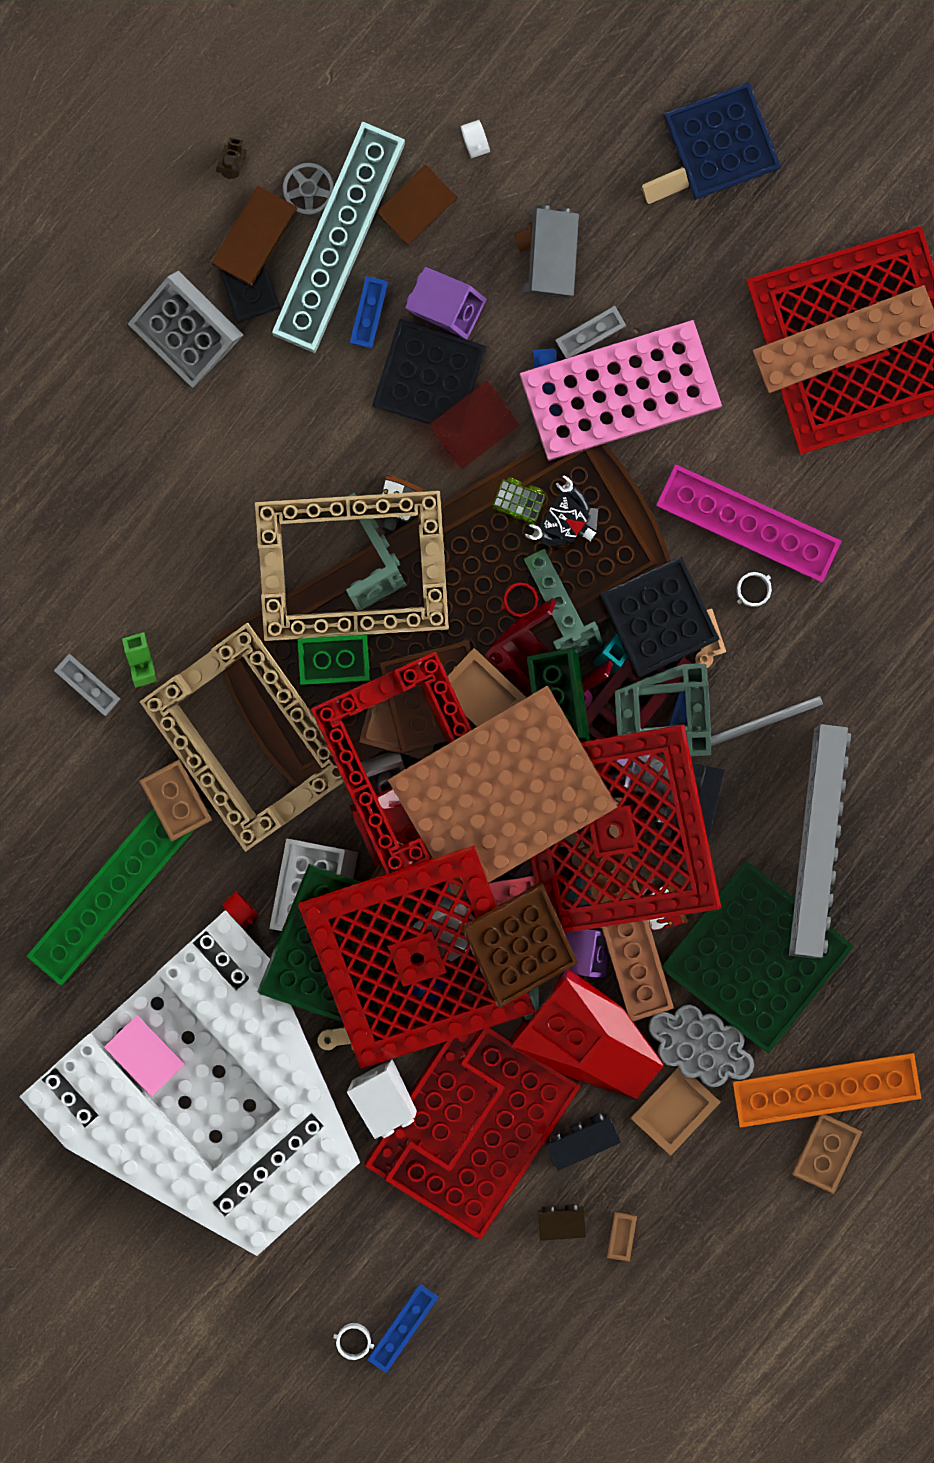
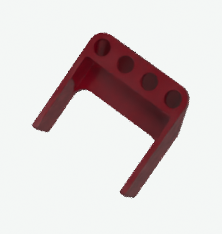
M554 598L513 623L487 650L485 659L525 697L532 695L527 656L550 652L530 631V628L552 614L557 602ZM611 660L581 677L583 693L608 678L613 665Z

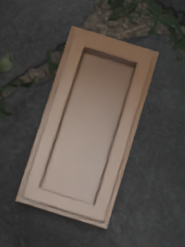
M614 1212L607 1258L630 1262L637 1215Z

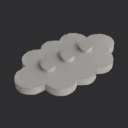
M684 1005L678 1008L674 1015L661 1012L653 1015L649 1020V1034L653 1039L660 1042L657 1050L658 1057L667 1066H678L681 1074L685 1077H699L706 1086L718 1087L724 1084L728 1077L742 1080L749 1077L753 1072L754 1060L750 1054L742 1050L745 1042L743 1033L734 1026H724L721 1018L717 1015L706 1014L703 1016L697 1007Z

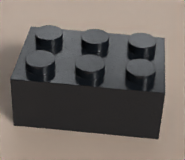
M598 1113L590 1117L591 1121L584 1125L581 1121L569 1127L570 1131L564 1134L558 1131L548 1136L549 1140L546 1141V1146L558 1171L621 1143L609 1114Z

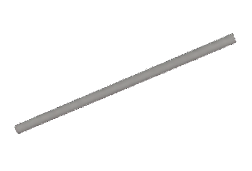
M818 696L711 736V746L823 705L822 699ZM654 758V760L652 761V763L663 765V763L656 758ZM620 771L610 774V776L616 779Z

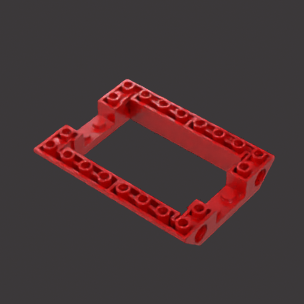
M436 652L310 709L386 874L425 862L432 856L421 837L399 846L342 720L420 684L446 738L447 744L470 732L472 729Z

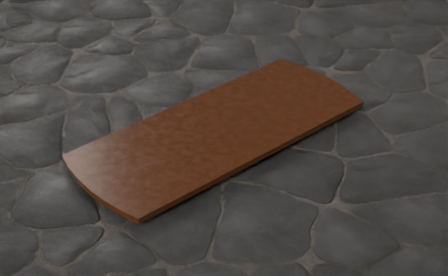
M584 421L578 423V427L582 431L591 429ZM566 430L558 436L560 438L568 437L569 430ZM602 444L547 461L543 445L442 503L449 629L367 634L370 681L382 676L379 663L464 641H469L471 650L475 648L485 658L487 650L513 623L521 619L514 617L506 609L502 610L501 608L504 605V596L507 589L513 584L521 582L529 584L535 591L539 590L524 559L545 549L584 626L594 621L598 625L609 618L599 594L671 561L657 522L642 493L606 444ZM562 476H567L573 485L585 495L590 508L598 509L597 533L590 543L579 536L574 544L548 546L525 535L534 534V528L529 525L532 524L539 527L560 495L561 490L556 486V483L560 486L566 484V479ZM503 481L509 482L508 486L510 483L516 485L515 491L517 486L523 488L522 493L524 489L530 490L529 494L532 491L537 493V496L538 494L544 496L535 523L529 521L530 516L528 521L522 519V516L521 518L515 516L516 510L514 515H511L508 511L507 513L501 511L502 507L500 510L494 508V503ZM418 517L385 537L390 545L386 549L389 554L394 553L400 563L397 568L406 586L364 610L424 606ZM370 545L287 594V615L358 611L346 589L350 588V585L355 581L366 579L373 571L386 567L374 545ZM515 587L507 595L508 607L518 614L527 613L532 610L535 604L534 594L526 587ZM541 594L538 595L536 608L546 603ZM262 609L212 638L215 647L243 625L249 623L309 710L368 683L352 682L301 686L298 639L264 641ZM552 614L530 628V631L550 652L555 650L553 642L563 637ZM244 657L222 672L230 694L247 727L266 755L295 788L323 769ZM367 709L342 720L360 762L370 759L385 750L359 742Z

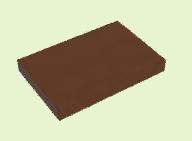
M425 165L376 213L409 245L457 199V196Z

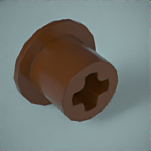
M532 222L528 223V228L514 233L515 242L520 252L531 249Z

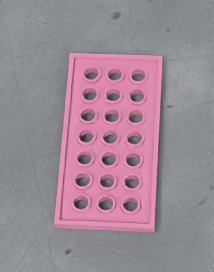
M694 320L519 374L547 461L722 407ZM675 343H680L684 346L685 351L683 354L677 355L673 352L672 346ZM653 350L662 352L663 359L661 361H654L651 358ZM636 356L640 358L642 364L639 368L630 366L629 359ZM615 363L619 366L620 372L612 375L608 372L607 366ZM680 366H690L692 370L691 375L683 376L679 371ZM588 370H595L598 373L596 381H589L586 378ZM661 371L667 372L670 375V381L667 383L660 382L658 373ZM571 376L575 378L577 385L574 388L566 387L564 384L566 377ZM639 378L646 379L649 383L648 388L644 390L639 389L636 385V380ZM550 383L554 386L555 392L547 395L543 392L542 386ZM624 385L627 389V394L625 396H618L614 391L615 386ZM688 387H696L699 395L696 398L689 397L686 392ZM597 391L604 393L605 401L602 403L595 402L593 393ZM667 393H674L677 396V403L668 404L665 401V395ZM580 398L584 403V407L580 410L574 409L571 406V400ZM648 399L653 400L656 404L655 410L647 411L643 406V402ZM550 406H560L562 414L560 416L551 415L549 412ZM630 406L634 410V416L631 418L624 417L622 415V408ZM609 413L613 419L612 423L608 425L603 424L600 421V415ZM580 420L589 421L591 429L588 431L580 430L578 422ZM560 426L566 427L569 430V436L560 438L556 433L557 428Z

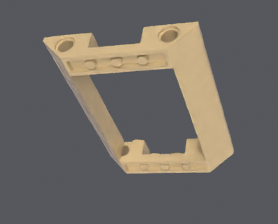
M440 491L255 502L262 585L261 600L264 641L449 629ZM419 515L423 607L287 615L281 524Z
M249 623L243 625L213 647L212 651L140 701L245 852L343 783V779L313 714ZM242 657L247 661L321 768H323L279 801L259 813L258 816L178 705Z

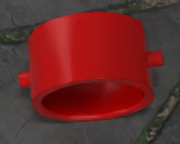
M527 583L513 584L505 592L504 605L501 608L502 610L506 609L514 617L522 618L536 609L538 595L541 593L539 590L535 591ZM515 587H526L534 594L535 604L529 612L518 614L508 607L507 595Z
M237 891L222 904L225 910L244 929L252 925L253 921L259 917L254 908Z

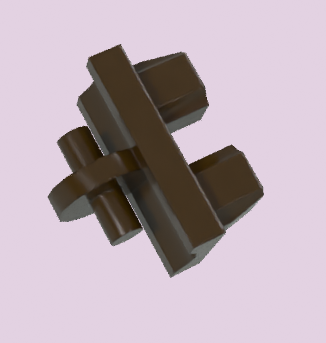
M229 138L228 145H224L216 172L221 173L227 179H234L240 174L247 152L246 149H242L243 140Z

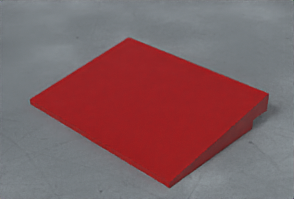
M491 1027L441 1043L409 1092L417 1110L415 1118H413L414 1121L403 1128L401 1125L398 1126L386 1138L381 1136L364 1161L365 1167L383 1177L387 1182L480 1240L581 1087L565 1075L511 1047L512 1041ZM500 1041L507 1044L514 1055Z

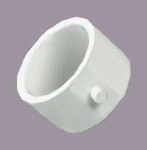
M480 120L460 126L471 159L490 152Z
M758 572L744 575L736 587L739 599L737 603L739 605L743 603L749 607H758L764 604L771 595L772 589L769 581L771 577ZM756 576L765 582L767 594L763 601L760 603H750L742 597L740 587L745 578Z
M359 1323L345 1325L340 1329L339 1334H334L333 1337L337 1339L336 1346L338 1352L349 1360L360 1359L368 1353L369 1348H374V1344H371L369 1331ZM348 1329H359L367 1337V1347L359 1354H349L341 1347L340 1337Z

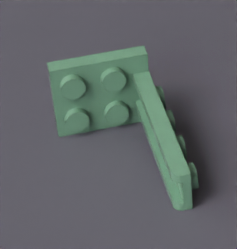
M374 518L359 519L386 567L373 571L369 577L364 580L355 581L350 585V588L346 589L358 611L364 610L406 586L397 568L400 563L394 553H388L386 548L390 545L383 534L381 536L378 535L376 529L379 526Z
M545 549L525 558L524 561L544 601L547 602L552 598L557 601L552 616L563 637L553 642L556 651L572 648L578 653L580 658L604 646L595 621L586 626L583 625Z

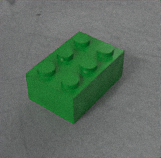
M367 634L298 639L301 686L370 681Z

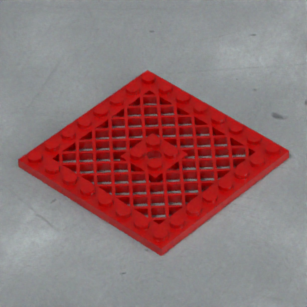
M922 226L746 280L766 345L788 337L787 332L794 335L804 331L807 324L812 327L818 326V324L810 320L814 310L826 315L823 323H826L829 317L833 320L839 318L832 314L836 303L848 309L845 314L847 315L851 311L859 310L853 307L858 297L870 302L868 305L870 306L878 303L875 299L880 290L891 295V298L899 295L897 292L902 283L913 289L925 285L934 309V264ZM906 256L907 262L899 257ZM892 260L888 269L877 265ZM895 261L906 267L902 277L891 272ZM870 267L866 276L856 272L857 270ZM873 268L884 273L880 284L869 279ZM909 269L914 284L905 279ZM848 273L844 283L834 278ZM851 275L863 280L858 290L847 285ZM887 276L899 281L894 291L883 286ZM826 280L822 290L812 285ZM829 282L841 287L836 297L825 292ZM866 282L877 288L872 298L861 293ZM804 287L800 296L790 292ZM808 288L819 293L814 304L803 298ZM844 289L855 294L850 305L839 299ZM783 293L779 302H777L776 295ZM786 295L797 300L793 310L781 305ZM822 296L834 301L829 311L817 306ZM800 302L812 308L807 318L795 313ZM780 310L790 315L785 324ZM792 317L804 322L799 332L788 327ZM934 331L926 334L922 343L916 339L909 340V342L919 346L914 357L903 351L907 342H904L900 349L894 346L888 348L897 353L893 363L882 359L890 355L888 349L844 365L845 369L854 367L849 377L838 372V367L828 371L832 375L827 384L814 376L809 378L810 382L806 389H804L802 381L780 389L799 454H805L934 414V386L924 381L929 370L934 372V367H932L934 355L929 364L917 359L922 349L934 354V349L925 345L930 335L934 346ZM900 356L912 361L907 371L896 366ZM875 361L871 370L861 366V364ZM879 362L890 367L885 378L874 373ZM915 363L926 368L921 379L910 373ZM856 369L868 374L863 385L852 379ZM893 370L904 375L899 385L888 380ZM835 375L846 381L841 391L830 386ZM871 376L882 381L877 392L866 387ZM907 377L918 382L913 393L902 387ZM813 382L824 387L819 398L808 392ZM849 383L860 388L855 399L844 393ZM885 384L897 389L892 399L880 394ZM921 385L931 389L930 391L917 394ZM827 390L839 395L834 405L822 400ZM863 391L875 396L870 406L858 401ZM899 392H902L910 396L908 398L895 401ZM807 397L817 402L812 412ZM842 397L853 403L848 413L837 408ZM878 398L888 403L873 408ZM820 404L831 409L826 420L815 414ZM856 405L866 409L865 411L852 414ZM834 411L844 416L842 418L829 421ZM814 419L823 424L815 425Z
M684 724L581 742L601 779H605L612 784L608 790L612 795L617 788L625 795L621 802L613 798L618 806L616 809L585 826L582 832L578 830L573 833L578 837L574 845L564 838L556 843L554 847L552 845L530 858L535 885L538 883L544 885L564 932L568 933L720 909L721 903ZM650 755L646 763L638 757ZM654 758L664 764L659 772L650 766ZM628 759L624 766L616 760ZM607 762L603 770L595 765ZM632 762L642 767L637 776L628 770ZM611 765L620 771L616 779L607 774ZM666 769L668 770L669 779L663 776ZM646 771L655 777L651 785L641 779ZM624 775L633 780L629 789L620 783ZM659 780L668 786L664 795L654 789ZM637 784L647 790L642 799L633 793ZM671 792L673 795L674 803L668 799ZM650 794L660 800L656 808L646 802ZM629 798L638 803L635 810L633 804L625 805ZM663 804L673 809L669 818L659 812ZM642 807L651 813L647 822L638 816ZM676 814L679 826L672 821ZM655 817L665 823L660 831L650 825ZM637 823L643 826L640 832H638ZM611 825L618 827V837H613L610 834L609 828ZM668 827H671L678 833L673 841L664 835ZM589 830L591 831L592 839L586 836ZM647 830L656 836L652 844L642 838ZM680 838L682 839L683 848L677 844ZM582 840L591 846L587 855L578 849ZM660 840L669 845L665 854L655 848ZM561 844L570 850L566 858L556 852ZM642 846L648 849L643 857L636 853V851L642 850ZM673 849L682 855L678 864L669 858ZM594 852L596 858L604 857L600 864L591 859ZM626 853L621 861L614 856ZM651 853L661 859L656 867L647 861ZM574 854L583 860L579 867L570 862ZM630 856L639 862L635 870L625 864ZM556 860L562 863L559 869L557 868ZM608 860L618 866L613 874L604 868ZM685 861L687 863L688 871L682 867ZM587 863L596 869L592 877L582 871ZM664 863H667L674 869L669 877L660 871ZM643 866L652 872L648 880L638 874ZM565 867L575 873L570 881L561 875ZM621 869L630 875L626 884L617 878ZM678 872L687 878L683 886L673 880ZM600 873L609 879L605 887L595 881ZM656 875L665 881L661 890L652 884ZM578 877L587 882L583 890L574 884ZM634 879L644 885L639 893L630 887ZM560 882H562L564 885H566V888L564 889L563 892H562V887H561V883H560ZM613 882L622 888L618 897L609 891ZM691 883L692 889H687V887ZM669 885L677 890L665 893ZM591 886L601 892L596 900L587 894ZM570 889L579 895L575 903L566 897ZM647 889L655 893L654 895L643 896ZM626 892L634 897L622 899ZM604 896L612 900L600 903ZM583 899L590 903V905L579 906Z
M475 845L300 902L298 905L361 1069L535 1013L529 992L501 1008L497 1007L493 997L484 993L487 984L483 975L476 973L479 966L474 955L469 952V944H467L465 950L454 946L458 937L466 940L464 933L461 932V927L465 923L473 921L468 918L472 910L475 917L478 918L497 907ZM445 881L442 888L435 886V884ZM450 882L460 886L457 895L446 891ZM423 889L420 896L415 893H412L414 891ZM428 889L438 893L435 902L424 898ZM464 890H466L469 901L461 898ZM401 896L398 903L390 900ZM443 896L453 900L449 909L439 905ZM405 897L416 901L413 909L402 905ZM379 903L376 910L368 907ZM421 903L431 907L427 916L417 912ZM457 903L468 907L464 916L454 912ZM384 904L395 908L391 916L380 912ZM435 910L446 914L442 923L432 919ZM356 911L354 917L347 915V913ZM362 911L372 915L369 924L358 920ZM398 911L409 915L406 923L395 919ZM414 917L424 921L420 930L410 926ZM450 917L461 921L457 930L447 925ZM335 918L331 924L330 919ZM340 918L350 922L347 931L336 927ZM376 918L387 922L384 930L373 926ZM428 924L439 928L435 936L432 929L426 930ZM355 925L366 929L362 937L351 933ZM391 925L402 929L398 937L388 933ZM443 930L454 935L450 943L439 939ZM406 931H408V932L414 934V935H410V936L404 937ZM369 932L380 936L377 944L366 940ZM335 933L343 936L340 945ZM384 938L392 941L388 943L389 950L381 947ZM347 939L358 943L355 951L344 947ZM438 945L446 948L443 957L441 955ZM362 946L373 950L369 958L359 954ZM451 951L461 955L457 964L447 960ZM377 952L388 956L384 965L374 961ZM415 953H420L424 956V959L416 963L411 960V956ZM343 954L351 957L348 965L346 964ZM465 958L476 962L472 970L462 966ZM355 959L366 963L362 972L352 968ZM392 959L397 970L388 967ZM370 966L381 970L377 978L366 974ZM446 966L454 969L450 977L443 975L447 973ZM385 972L395 976L392 985L381 981ZM458 972L469 976L465 984L454 980ZM351 974L359 977L356 985L353 982ZM431 978L429 984L421 982ZM473 978L484 982L480 990L469 986ZM436 979L447 983L443 991L433 987ZM363 980L374 984L370 992L359 988ZM399 980H401L403 987L410 985L407 991L396 987ZM451 985L461 989L458 998L448 994ZM378 986L388 990L385 999L374 994ZM414 986L425 990L421 998L411 994ZM429 992L440 997L436 1005L426 1001ZM466 992L476 996L473 1004L462 1000ZM393 993L403 997L400 1005L389 1001ZM359 995H362L367 998L363 1005L361 1003ZM481 998L488 1001L478 1005ZM444 999L455 1003L451 1011L440 1007ZM371 1000L382 1004L378 1012L367 1008ZM407 1000L418 1004L414 1012L404 1008ZM422 1006L433 1010L429 1018L419 1014ZM459 1006L466 1008L456 1012ZM385 1007L396 1011L392 1019L382 1015ZM400 1013L411 1017L407 1025L397 1021ZM437 1013L444 1015L434 1019ZM366 1015L374 1018L371 1026ZM379 1020L389 1024L386 1032L375 1028ZM415 1020L422 1022L412 1026ZM393 1027L400 1029L399 1031L391 1033Z

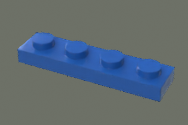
M419 1284L367 1360L387 1373L439 1296L422 1284Z

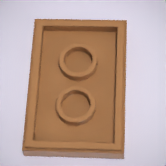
M180 759L139 781L171 842L212 821Z
M826 1114L819 1115L792 1175L834 1194L861 1137L862 1131Z

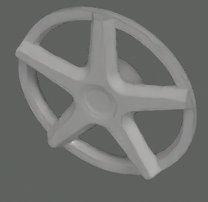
M303 163L295 166L288 172L283 182L285 200L293 204L290 199L303 196L306 210L297 207V212L307 215L315 214L325 209L334 189V183L328 171L314 163ZM303 167L317 168L310 179H306L298 169ZM323 173L328 178L330 191L317 186ZM293 174L299 183V187L287 193V183ZM314 196L327 198L322 206L313 209Z

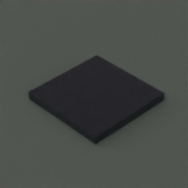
M399 319L372 407L459 434L487 346Z
M682 556L599 594L637 678L720 640Z

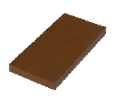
M257 186L212 260V265L252 286L296 213L297 207Z

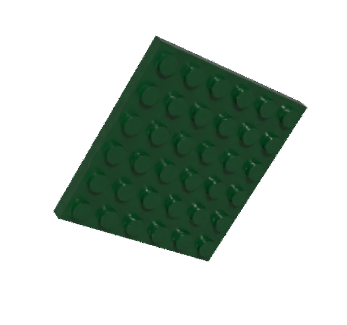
M745 860L719 893L721 908L705 911L663 963L662 970L769 1054L854 946L830 927L829 931H825L828 949L826 954L823 953L822 958L789 956L795 899Z
M308 864L257 990L259 994L343 1022L298 905L300 902L361 883L360 881ZM401 896L390 900L398 903ZM405 897L402 905L413 909L416 901ZM379 903L368 907L376 910ZM421 903L417 912L425 915L431 910V907ZM384 904L380 912L391 916L395 908ZM356 911L347 913V915L354 917ZM362 911L358 920L369 924L372 915ZM398 911L395 919L406 923L409 915ZM414 917L410 926H413L419 919ZM335 918L330 919L331 924ZM340 918L336 927L347 931L350 922ZM376 918L373 926L384 930L387 922ZM355 925L351 933L362 937L366 929ZM391 925L388 933L398 937L402 929ZM406 931L404 937H407V936H410V935H413V934L410 933V932H408V931ZM369 932L366 940L377 944L380 936ZM335 933L340 945L343 936ZM384 938L381 947L389 950L388 943L392 941ZM347 939L344 947L355 951L358 943ZM362 946L359 954L369 958L373 950ZM377 952L374 961L384 965L388 956ZM416 953L411 956L412 961H414ZM343 954L346 964L348 965L351 957ZM355 959L352 968L362 972L366 963ZM392 959L388 967L397 970ZM370 966L366 974L377 978L381 970ZM385 972L381 981L392 985L395 976ZM351 974L353 982L356 985L359 977ZM363 980L359 988L370 992L374 984ZM399 980L396 987L402 990L403 985L401 980ZM378 986L374 994L385 999L388 990ZM393 993L389 1001L396 1004L399 995ZM359 995V998L363 1005L367 998L362 995ZM371 1000L367 1008L378 1012L382 1004ZM385 1007L382 1015L390 1018L393 1009ZM366 1015L371 1026L374 1018ZM379 1020L375 1028L385 1032L387 1023Z

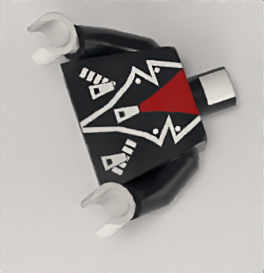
M562 476L566 479V484L560 486L556 483V486L561 490L560 495L539 527L532 524L529 525L534 528V534L525 535L548 546L574 544L579 536L590 543L597 533L596 530L587 525L591 518L589 515L590 506L585 495L573 485L572 481L567 476Z

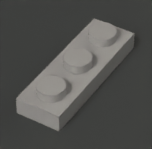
M613 306L556 339L555 342L565 359H568L626 327V324L617 308Z
M68 654L54 670L104 716H107L121 700L71 654Z

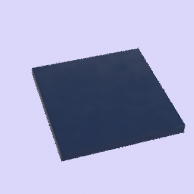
M750 82L664 113L665 121L681 164L685 168L695 200L781 169Z

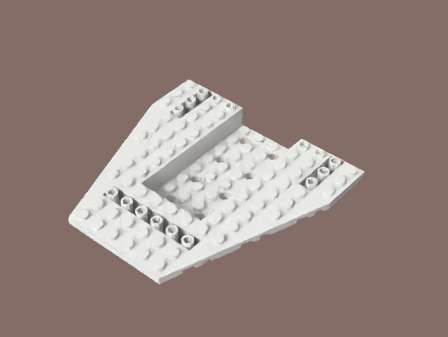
M225 910L106 1020L28 1088L20 1098L68 1150L258 1256L360 1163V1160L292 1005L263 996L257 992L270 958ZM154 997L163 999L164 1006L162 1009L155 1010L151 1006V1001ZM136 1015L185 1064L152 1097L103 1048L117 1035L118 1030L124 1028ZM185 1031H191L195 1035L193 1043L186 1044L183 1042L182 1034ZM222 1065L225 1068L226 1073L224 1077L217 1078L213 1075L214 1066ZM182 1096H188L191 1099V1106L187 1109L179 1105V1098ZM247 1099H253L256 1102V1109L252 1112L246 1111L243 1107V1103ZM213 1130H219L222 1133V1140L218 1143L212 1142L209 1138V1134Z

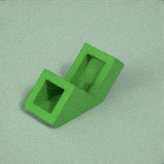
M145 633L122 638L135 688L157 682Z

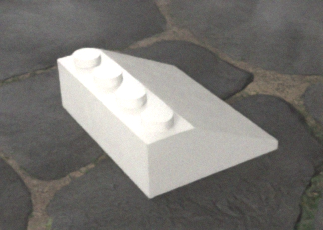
M286 838L269 929L282 931L308 864L353 879L358 852Z

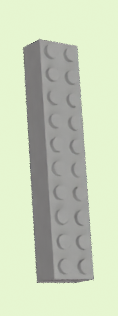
M820 724L814 728L789 956L817 959L822 958L823 953H827L828 940H825V931H829L831 918L827 917L828 907L831 908L833 903V894H830L831 884L834 885L836 871H832L833 862H836L838 858V848H835V841L839 839L841 825H837L838 816H842L843 802H840L841 793L845 792L846 779L842 778L843 771L847 770L848 756H845L846 747L850 746L851 741L848 727Z

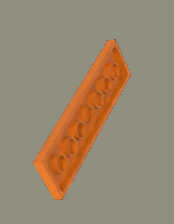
M914 1053L732 1081L740 1128L921 1099Z

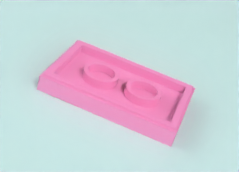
M138 1015L103 1047L151 1097L185 1065Z

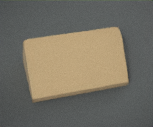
M682 167L643 184L641 190L646 202L651 204L688 188L689 182L685 168Z

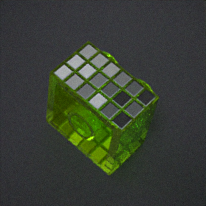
M508 477V480L502 479L492 509L536 524L546 495L542 494L543 490L531 485L529 489L520 486V481Z

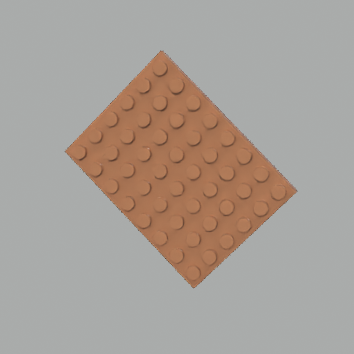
M548 686L388 779L432 858L434 859L475 845L488 882L498 878L618 807ZM450 882L448 886L453 894L457 895L460 886ZM464 890L461 898L467 896L466 890Z

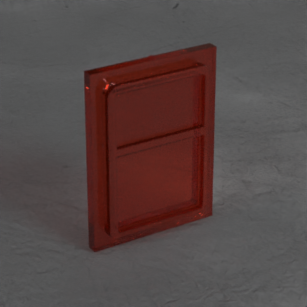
M488 381L484 382L429 424L461 469L520 425Z

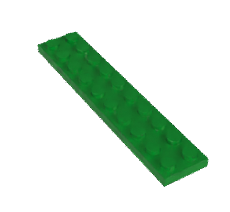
M152 808L35 945L27 957L62 986L195 830L171 842L154 808Z

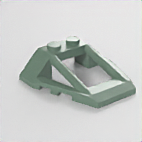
M706 663L682 664L616 690L615 703L618 736L665 728L641 729L640 695L685 691L687 725H684L687 734L690 756L711 755V720ZM683 676L684 680L682 683L653 685Z

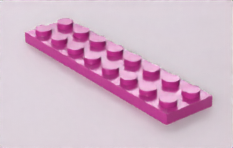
M676 464L656 505L658 508L823 583L842 542Z

